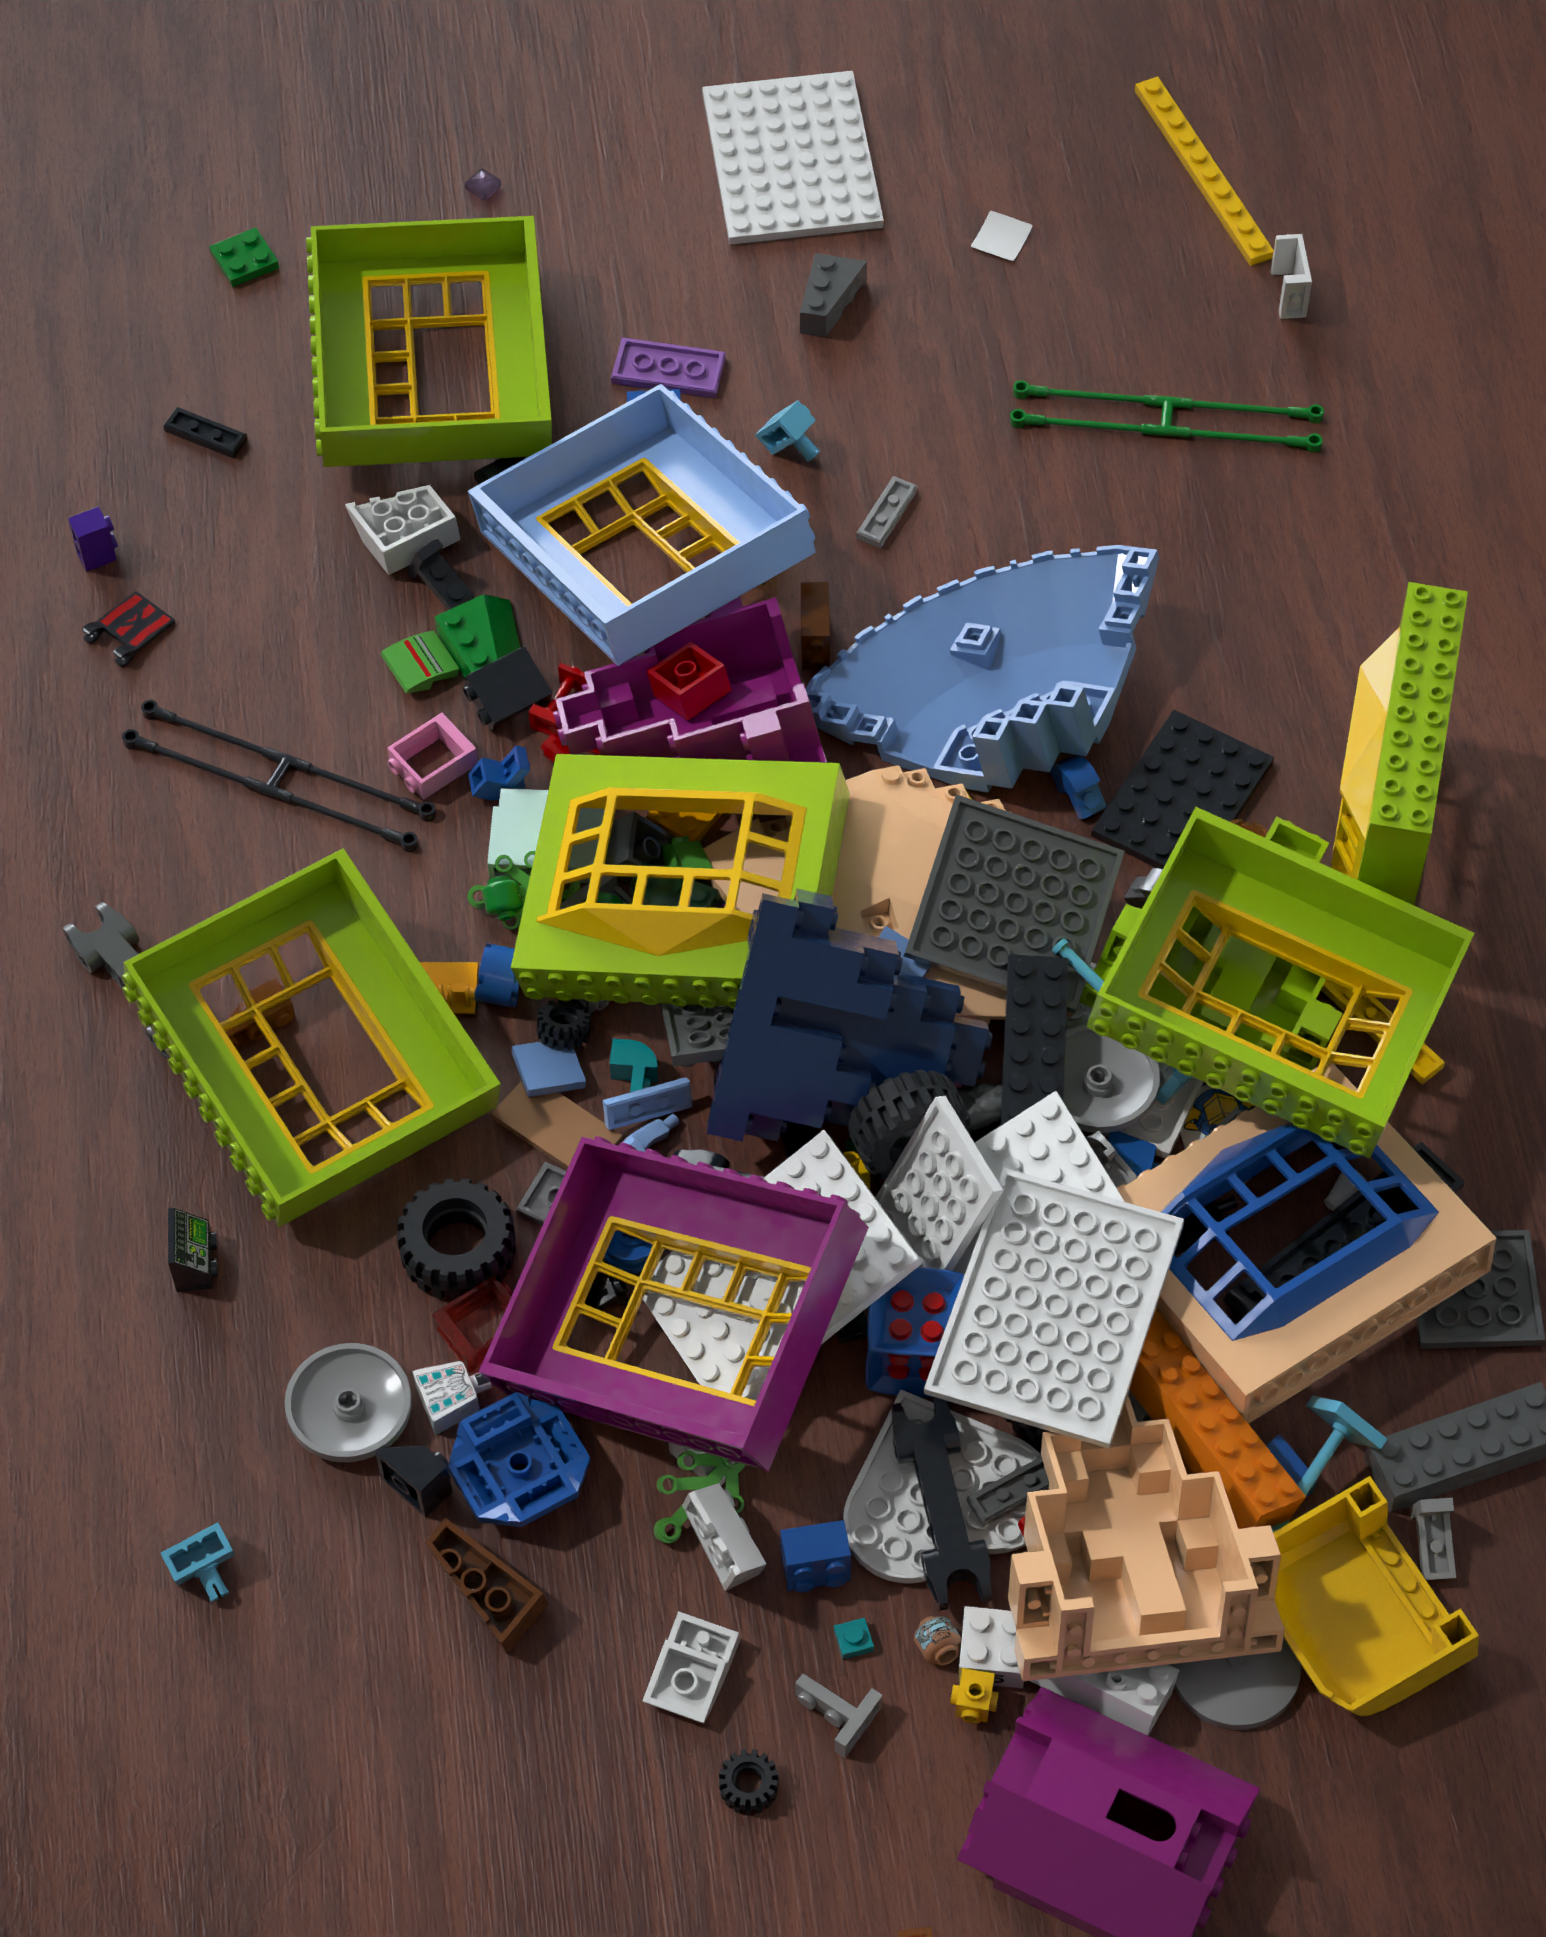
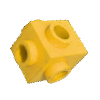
M962 1668L960 1685L953 1684L950 1704L956 1705L955 1717H959L964 1722L972 1724L980 1723V1721L988 1722L989 1711L996 1712L999 1692L993 1691L995 1673Z

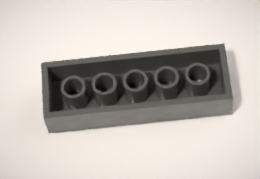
M1539 1382L1387 1435L1385 1436L1387 1441L1382 1449L1367 1446L1364 1460L1377 1487L1388 1502L1390 1513L1411 1506L1419 1500L1431 1499L1546 1458V1391L1542 1383Z

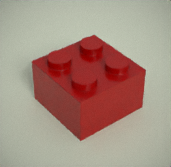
M689 642L646 671L654 697L687 721L732 691L725 665L693 642Z

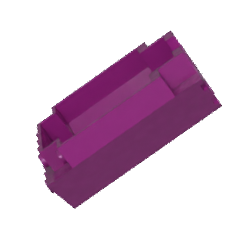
M1041 1687L1035 1700L1032 1699L1025 1708L1023 1717L1019 1716L1016 1720L1015 1733L991 1782L986 1781L983 1789L984 1796L975 1810L968 1829L969 1834L957 1860L993 1877V1888L1095 1937H1193L1197 1926L1203 1929L1211 1913V1910L1206 1907L1211 1896L1217 1899L1225 1880L1220 1878L1224 1867L1231 1869L1239 1850L1235 1849L1234 1845L1238 1837L1245 1839L1252 1820L1247 1817L1261 1788L1049 1689ZM1121 1790L1169 1813L1176 1823L1174 1835L1166 1841L1158 1842L1107 1819L1106 1816L1118 1791Z

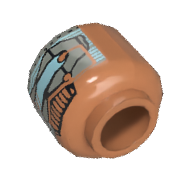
M944 1616L926 1617L920 1622L914 1635V1641L928 1663L947 1665L953 1662L959 1655L962 1639L950 1619Z

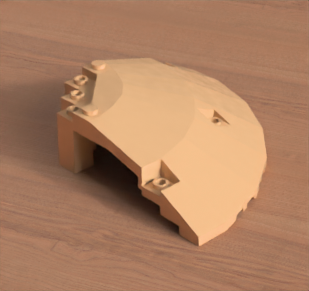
M898 765L872 770L845 780L850 797L832 896L833 905L837 906L836 913H838L836 928L879 937L884 927L887 926L909 939L956 794L969 798L963 784L935 788L926 768L902 772ZM1000 799L981 802L1005 810ZM786 815V818L761 823L758 818L752 821L750 831L788 842L792 816ZM740 828L703 848L713 869L733 868ZM748 843L743 870L781 881L785 853ZM710 880L713 889L726 902L730 881ZM741 882L736 910L753 915L754 909H759L762 893L778 897V892ZM931 966L924 977L960 987L961 995L965 998L961 1014L956 1013L957 1016L979 1019V1021L987 1022V1024H990V1019L1005 1020V990ZM1067 1011L1066 1018L1072 1017L1074 1013Z

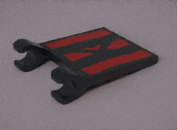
M135 591L96 622L86 624L82 629L83 633L86 634L83 638L89 644H93L104 631L123 645L114 650V655L117 657L115 663L125 667L138 651L175 623V619Z

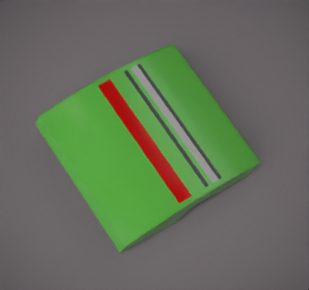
M434 630L408 637L381 652L382 658L406 694L429 690L433 681L457 677L460 670Z

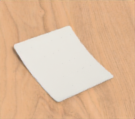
M990 211L971 247L1014 261L1025 243L1032 225Z

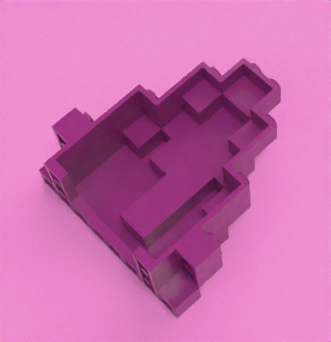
M739 596L709 613L704 619L697 620L644 651V655L631 658L619 666L613 663L584 672L587 683L582 685L583 691L556 699L558 711L553 712L557 727L561 728L558 729L562 746L568 745L571 755L598 748L602 756L827 763L804 683H801L776 597L743 607ZM689 642H693L725 665L732 691L687 721L654 697L646 671Z

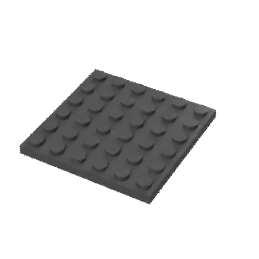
M956 794L904 957L1005 991L1008 954L1063 958L1059 953L1055 955L1052 952L1054 946L1063 938L1068 941L1067 945L1090 967L1125 851ZM1069 963L1067 1011L1075 1013L1085 979Z

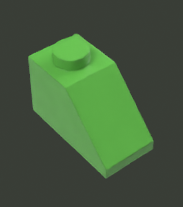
M688 836L671 838V844L662 845L665 867L713 869L699 840L689 841Z

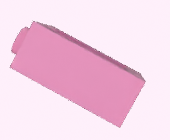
M440 713L387 747L389 756L387 764L390 770L395 775L399 774L404 779L409 791L412 793L416 792L423 800L472 769L478 763L477 751L474 745L443 713ZM440 739L456 757L421 779L407 764L406 760Z

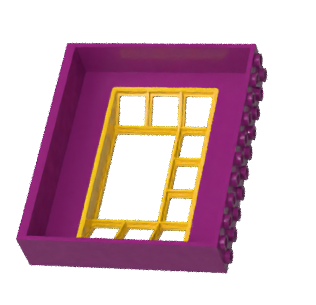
M595 1136L594 1139L581 1137L479 1373L507 1396L518 1392L529 1396L530 1399L560 1407L562 1412L769 1472L869 1227L860 1218V1213L851 1209L848 1205L849 1202L838 1195L832 1194L829 1198L821 1196L819 1192L810 1188H804L803 1191H800L785 1182L768 1183L767 1180L757 1175H750L748 1178L728 1168H724L723 1171L715 1170L714 1167L704 1162H698L697 1165L691 1164L684 1158L676 1155L667 1158L651 1149H646L645 1152L638 1151L627 1143H620L618 1146L598 1136ZM616 1231L623 1232L653 1245L640 1276H635L603 1262ZM665 1249L694 1256L681 1288L651 1281ZM706 1260L735 1267L722 1299L692 1292ZM747 1271L778 1278L765 1310L734 1303ZM601 1272L635 1286L622 1318H617L585 1304L597 1273ZM806 1281L793 1313H776L789 1282ZM647 1291L760 1321L730 1393L617 1362V1358ZM580 1314L617 1328L605 1358L574 1350L566 1345ZM788 1324L775 1357L759 1356L771 1325ZM770 1367L757 1400L742 1397L753 1368Z

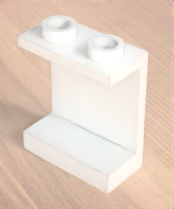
M1302 234L1278 235L1275 239L1271 275H1284L1279 316L1280 319L1303 318L1307 316L1312 285Z

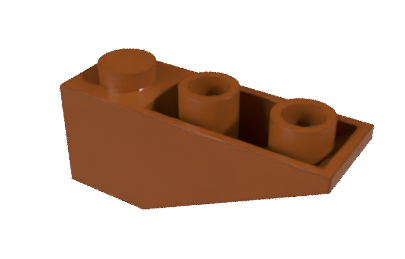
M275 977L250 990V993L255 1003H259L284 989ZM290 998L262 1013L272 1029L284 1027L296 1017ZM243 1000L229 1018L247 1009ZM249 1019L225 1032L236 1050H238L239 1046L249 1041H257L264 1036L254 1019Z

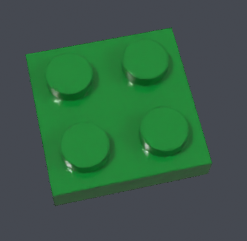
M256 227L209 246L210 254L231 287L279 268L277 258Z

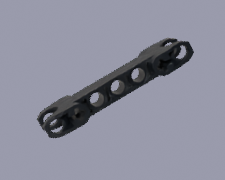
M934 1397V1417L926 1423H914L909 1420L901 1403L891 1404L893 1421V1447L898 1464L914 1463L934 1549L920 1552L926 1585L939 1611L948 1609V1587L958 1580L968 1581L973 1584L982 1602L992 1601V1590L990 1581L991 1561L984 1539L969 1542L948 1458L950 1454L961 1453V1443L956 1421L946 1401Z

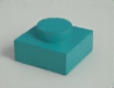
M865 1617L834 1625V1634L842 1660L874 1652V1645Z

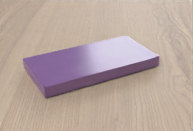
M622 337L611 375V384L653 389L662 384L666 389H680L681 394L716 398L726 360V352Z

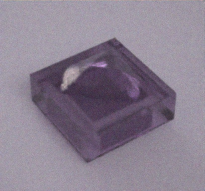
M483 168L479 169L465 182V189L484 201L501 187V179Z

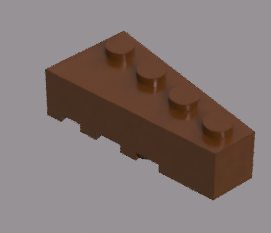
M445 1518L425 1541V1544L445 1574L506 1654H508L547 1607L548 1602L543 1592Z

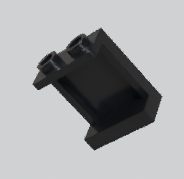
M525 646L466 675L464 687L462 688L469 702L473 701L478 709L477 716L483 726L487 725L490 731L497 729L498 724L531 708L533 704H538L541 707L549 703L553 694Z

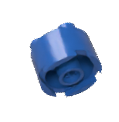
M486 943L479 970V985L476 986L475 1001L516 1008L520 985L511 970L515 948Z

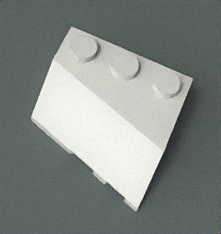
M720 1483L689 1493L682 1507L724 1590L727 1591L758 1576L766 1566V1562L749 1535L746 1523L735 1511V1503L728 1489L723 1490Z

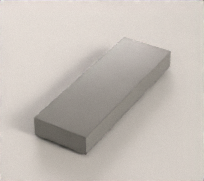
M893 476L857 531L856 539L881 549L917 493L918 485Z

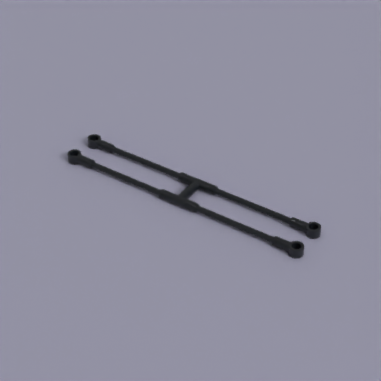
M151 699L141 704L144 718L149 720L158 718L172 724H181L260 753L263 757L276 761L279 764L268 782L265 783L251 777L245 778L161 747L157 742L140 737L135 729H128L122 734L123 744L128 749L138 747L152 753L157 752L244 784V787L287 803L293 802L381 835L384 839L400 844L406 852H413L418 848V839L415 833H400L387 827L383 829L294 796V793L278 788L288 769L292 767L306 773L311 772L396 803L400 808L419 814L421 820L426 822L432 821L436 817L435 805L430 801L420 803L406 797L400 798L315 767L312 763L269 747L264 748L179 717L177 713L158 707L157 702ZM425 810H431L429 813H424Z

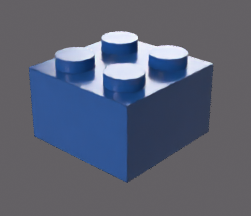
M844 1520L780 1530L781 1560L787 1591L795 1590L801 1593L810 1591L813 1587L824 1585L827 1587H839L845 1584V1582L850 1581L851 1553Z

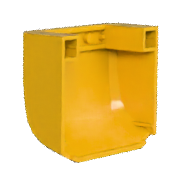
M1370 1476L1273 1532L1281 1554L1274 1600L1284 1627L1283 1638L1319 1693L1336 1705L1359 1716L1375 1714L1415 1694L1478 1656V1633L1461 1608L1450 1615L1389 1527L1388 1502Z

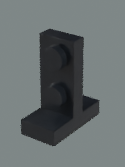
M435 538L415 553L407 573L413 581L420 576L446 609L450 610L474 599L475 596L440 555L444 546L438 538Z

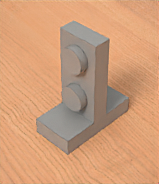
M1453 1498L1419 1500L1410 1506L1411 1519H1416L1421 1574L1426 1581L1456 1578L1449 1514L1454 1511Z
M803 1673L795 1683V1696H797V1700L804 1707L813 1710V1708L817 1709L835 1727L843 1726L834 1739V1751L846 1758L881 1710L883 1695L871 1688L858 1708H855Z

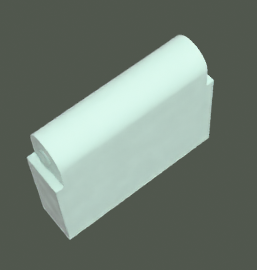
M501 788L499 807L493 806L487 863L489 879L510 876L507 873L499 872L495 866V861L500 855H508L514 865L527 875H531L532 869L525 865L524 856L529 851H536L548 790ZM581 808L576 833L601 826L605 809ZM599 839L572 847L568 871L594 863ZM531 855L528 858V864L533 865L535 855ZM502 859L499 862V867L501 869L508 868L509 860ZM591 877L579 881L580 883H590Z

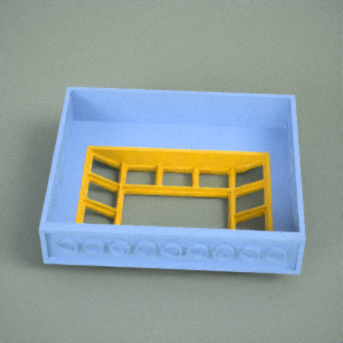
M662 384L468 490L481 533L617 666L816 553L813 542L815 535L809 526L808 519H810V514L805 505L798 504L790 492L782 490L774 478L767 477L759 465L755 466L751 463L745 453H740L736 450L730 440L726 441L721 437L715 427L711 428L701 415L697 416L687 403H682L673 391L667 390ZM643 472L660 496L633 510L617 485ZM609 491L625 513V516L599 530L583 507V504ZM666 506L671 507L680 516L677 520L657 531L643 520ZM574 510L591 535L571 546L549 523ZM635 525L683 569L686 574L632 604L580 554ZM689 526L693 527L704 537L679 552L666 541L667 538ZM710 547H715L721 553L696 568L688 562L689 559Z

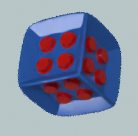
M917 1267L869 1306L868 1348L865 1362V1384L869 1390L898 1396L900 1390H903L918 1397L934 1398L924 1394V1387L964 1278L963 1274L943 1269Z

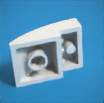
M678 1611L668 1640L665 1639L643 1702L704 1724L741 1640L739 1632Z

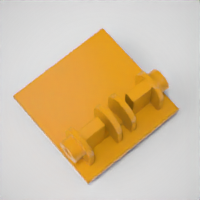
M420 962L454 1014H475L478 962Z

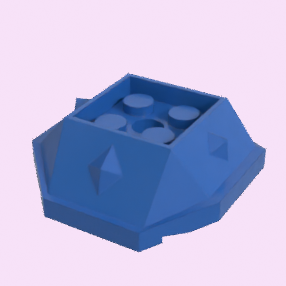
M515 1392L460 1421L448 1470L478 1522L523 1527L576 1499L582 1488L591 1459L560 1407L530 1399L529 1396ZM517 1464L527 1465V1467L523 1470L518 1471L513 1469V1467Z

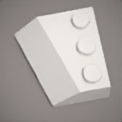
M430 485L397 492L395 497L380 500V497L370 498V503L357 506H355V502L345 504L364 545L388 575L410 565L415 553L435 538H438L443 544V548L460 540L455 515Z

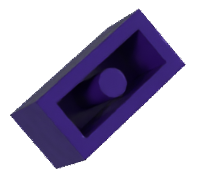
M99 506L68 518L75 550L86 572L117 560L114 549L118 548V544L111 532L114 531V527L109 516H103Z

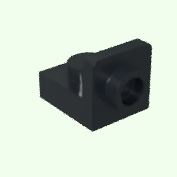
M599 1273L594 1279L585 1304L600 1311H603L615 1302L624 1306L629 1302L625 1294L628 1291L627 1286L623 1281Z

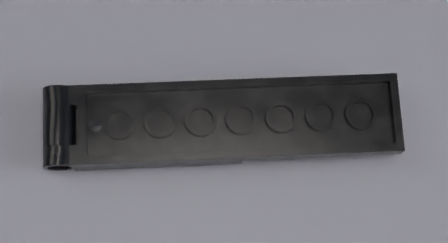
M1422 1141L1413 1148L1455 1194L1463 1188L1465 1182ZM1383 1171L1371 1181L1387 1178L1389 1176L1385 1171ZM1399 1186L1376 1192L1396 1214L1419 1209ZM1357 1191L1258 1270L1274 1288H1279L1386 1220L1362 1193ZM1247 1277L1226 1294L1224 1302L1243 1319L1266 1295L1250 1277Z

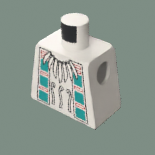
M461 1361L412 1371L416 1389L435 1435L477 1413L479 1404L476 1394L492 1388L491 1382L480 1373L468 1376L466 1368Z

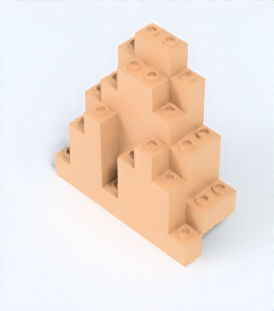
M1127 1395L1109 1449L1051 1431L1043 1432L1041 1457L1049 1480V1490L1027 1492L1024 1540L1028 1552L1012 1554L1008 1601L1016 1626L1014 1652L1022 1681L1281 1651L1284 1627L1274 1600L1281 1554L1271 1525L1238 1529L1219 1471L1187 1475L1169 1419L1137 1422L1129 1395Z

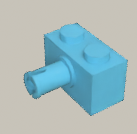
M799 400L775 414L755 434L772 455L792 444L807 462L820 452L819 448L804 434L816 420L811 415L810 410L801 404Z
M218 1522L160 1553L177 1586L194 1577H199L210 1598V1602L219 1600L213 1588L214 1586L217 1587L221 1597L229 1593L216 1568L218 1564L230 1559L235 1554Z

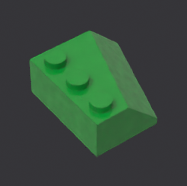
M483 594L434 617L436 634L459 667V671L464 678L466 675L520 648L509 599Z

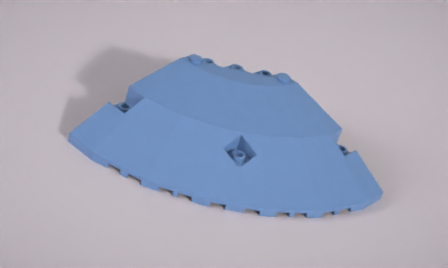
M1112 545L1097 547V552L1081 553L1080 548L1070 549V554L1054 555L1053 551H1045L1032 555L1033 560L1017 564L1016 560L1010 561L1011 566L995 570L994 566L976 570L974 571L975 576L961 583L956 579L937 587L938 593L922 599L921 595L913 598L903 605L904 610L892 617L888 614L884 617L886 622L875 629L869 626L854 637L856 642L848 650L842 649L837 654V661L830 667L824 666L810 680L806 687V692L816 727L850 745H854L855 741L876 744L882 761L896 766L899 765L911 771L926 768L931 778L952 785L963 784L965 789L989 792L992 785L1013 788L1023 768L1050 772L1060 752L1086 756L1093 743H1100L1110 724L1137 648L1133 630L1140 617H1145L1159 561L1158 550Z

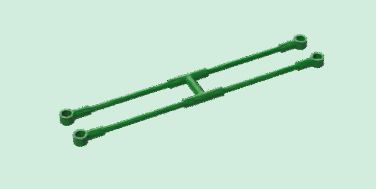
M1018 380L1013 385V395L1017 399H1025L1028 396L1047 397V395L1136 402L1144 403L1143 405L1162 407L1161 425L1144 423L1142 425L1047 418L1045 415L1026 414L1022 409H1015L1010 414V424L1014 428H1021L1024 425L1044 426L1045 424L1134 431L1147 435L1182 438L1194 436L1279 443L1290 447L1306 448L1312 453L1319 452L1323 442L1322 437L1316 433H1312L1307 437H1276L1192 430L1190 427L1172 426L1173 408L1192 409V407L1288 415V417L1305 418L1309 422L1316 424L1320 423L1324 416V408L1318 404H1313L1309 408L1291 406L1289 408L1194 401L1192 398L1146 394L1144 396L1048 389V386L1029 385L1024 380Z

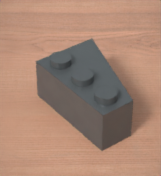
M815 253L800 309L801 334L826 337L842 316V311L848 303L851 304L854 300L856 292L867 283V261Z

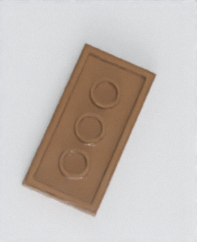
M522 1081L491 1113L494 1121L566 1170L581 1137L594 1139L595 1136L607 1139L614 1145H619L623 1141V1136L614 1129L608 1130L604 1122L559 1092L527 1097Z

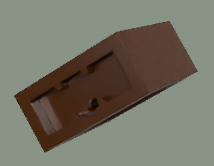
M801 582L802 670L818 671L824 666L830 667L829 582Z

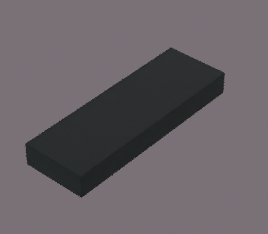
M176 407L163 425L164 431L233 459L248 440L247 434L179 407Z

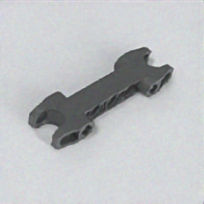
M101 902L95 906L98 911L97 915L102 922V926L98 930L85 933L69 923L63 927L64 935L75 952L77 960L89 973H93L102 966L116 983L123 988L125 987L121 977L124 974L123 962L138 955L131 946L139 942L140 939L135 929L121 913L115 911L106 903ZM150 1026L144 1028V1032L151 1044L163 1057L169 1059L165 1050L160 1051L157 1048L152 1037L154 1033Z

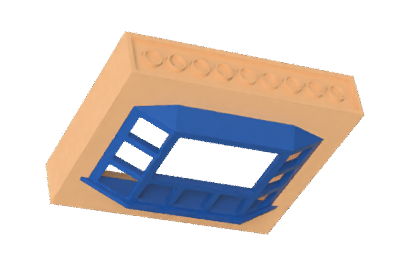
M1334 1064L1329 1065L1324 1077L1357 1091V1088ZM1256 1106L1250 1111L1245 1110L1241 1112L1235 1120L1227 1125L1218 1126L1210 1135L1202 1140L1193 1141L1185 1150L1177 1155L1168 1156L1162 1164L1152 1170L1143 1171L1137 1179L1129 1184L1117 1187L1126 1203L1183 1219L1194 1213L1208 1229L1179 1258L1173 1255L1156 1308L1248 1424L1491 1271L1496 1237L1388 1121L1371 1155L1375 1162L1389 1176L1383 1179L1367 1182L1347 1162V1160L1363 1157V1155L1354 1154L1348 1148L1337 1150L1320 1135L1307 1129L1298 1128L1291 1122L1277 1115H1270L1262 1108ZM1313 1140L1327 1157L1301 1173H1296L1283 1158ZM1274 1165L1288 1181L1260 1198L1255 1197L1243 1182L1269 1166ZM1332 1166H1337L1386 1221L1281 1287L1274 1288L1225 1232ZM1399 1186L1419 1209L1396 1214L1376 1192ZM1234 1189L1248 1205L1221 1222H1216L1203 1207ZM1216 1239L1237 1263L1206 1291L1186 1267L1204 1248ZM1243 1272H1246L1264 1292L1266 1297L1239 1323L1235 1324L1216 1303L1215 1299Z

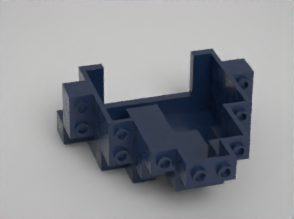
M797 888L794 900L762 893L759 909H754L747 937L748 954L722 1062L717 1063L715 1070L713 1101L707 1121V1134L742 1142L744 1134L778 1141L780 1132H786L788 1121L816 1128H822L823 1121L848 1127L853 1108L858 1107L860 1098L863 1095L867 1096L871 1088L875 1085L877 1087L884 1083V1080L890 1077L893 1079L898 1077L900 1073L908 1072L910 1074L914 1073L915 1070H924L927 1073L929 1070L947 1076L952 1082L975 1087L976 1079H981L983 1076L985 1061H982L984 1049L989 1050L993 1033L989 1032L987 1022L956 1015V1013L961 1014L965 998L961 995L958 985L900 973L903 958H900L901 951H898L896 941L836 928L838 913H836L837 906L833 905L832 896Z

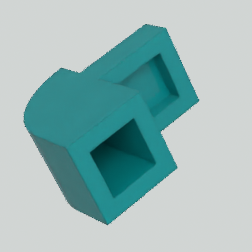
M613 1038L609 1063L611 1079L631 1081L630 1092L651 1087V1082L658 1083L657 1059L654 1052L642 1042Z

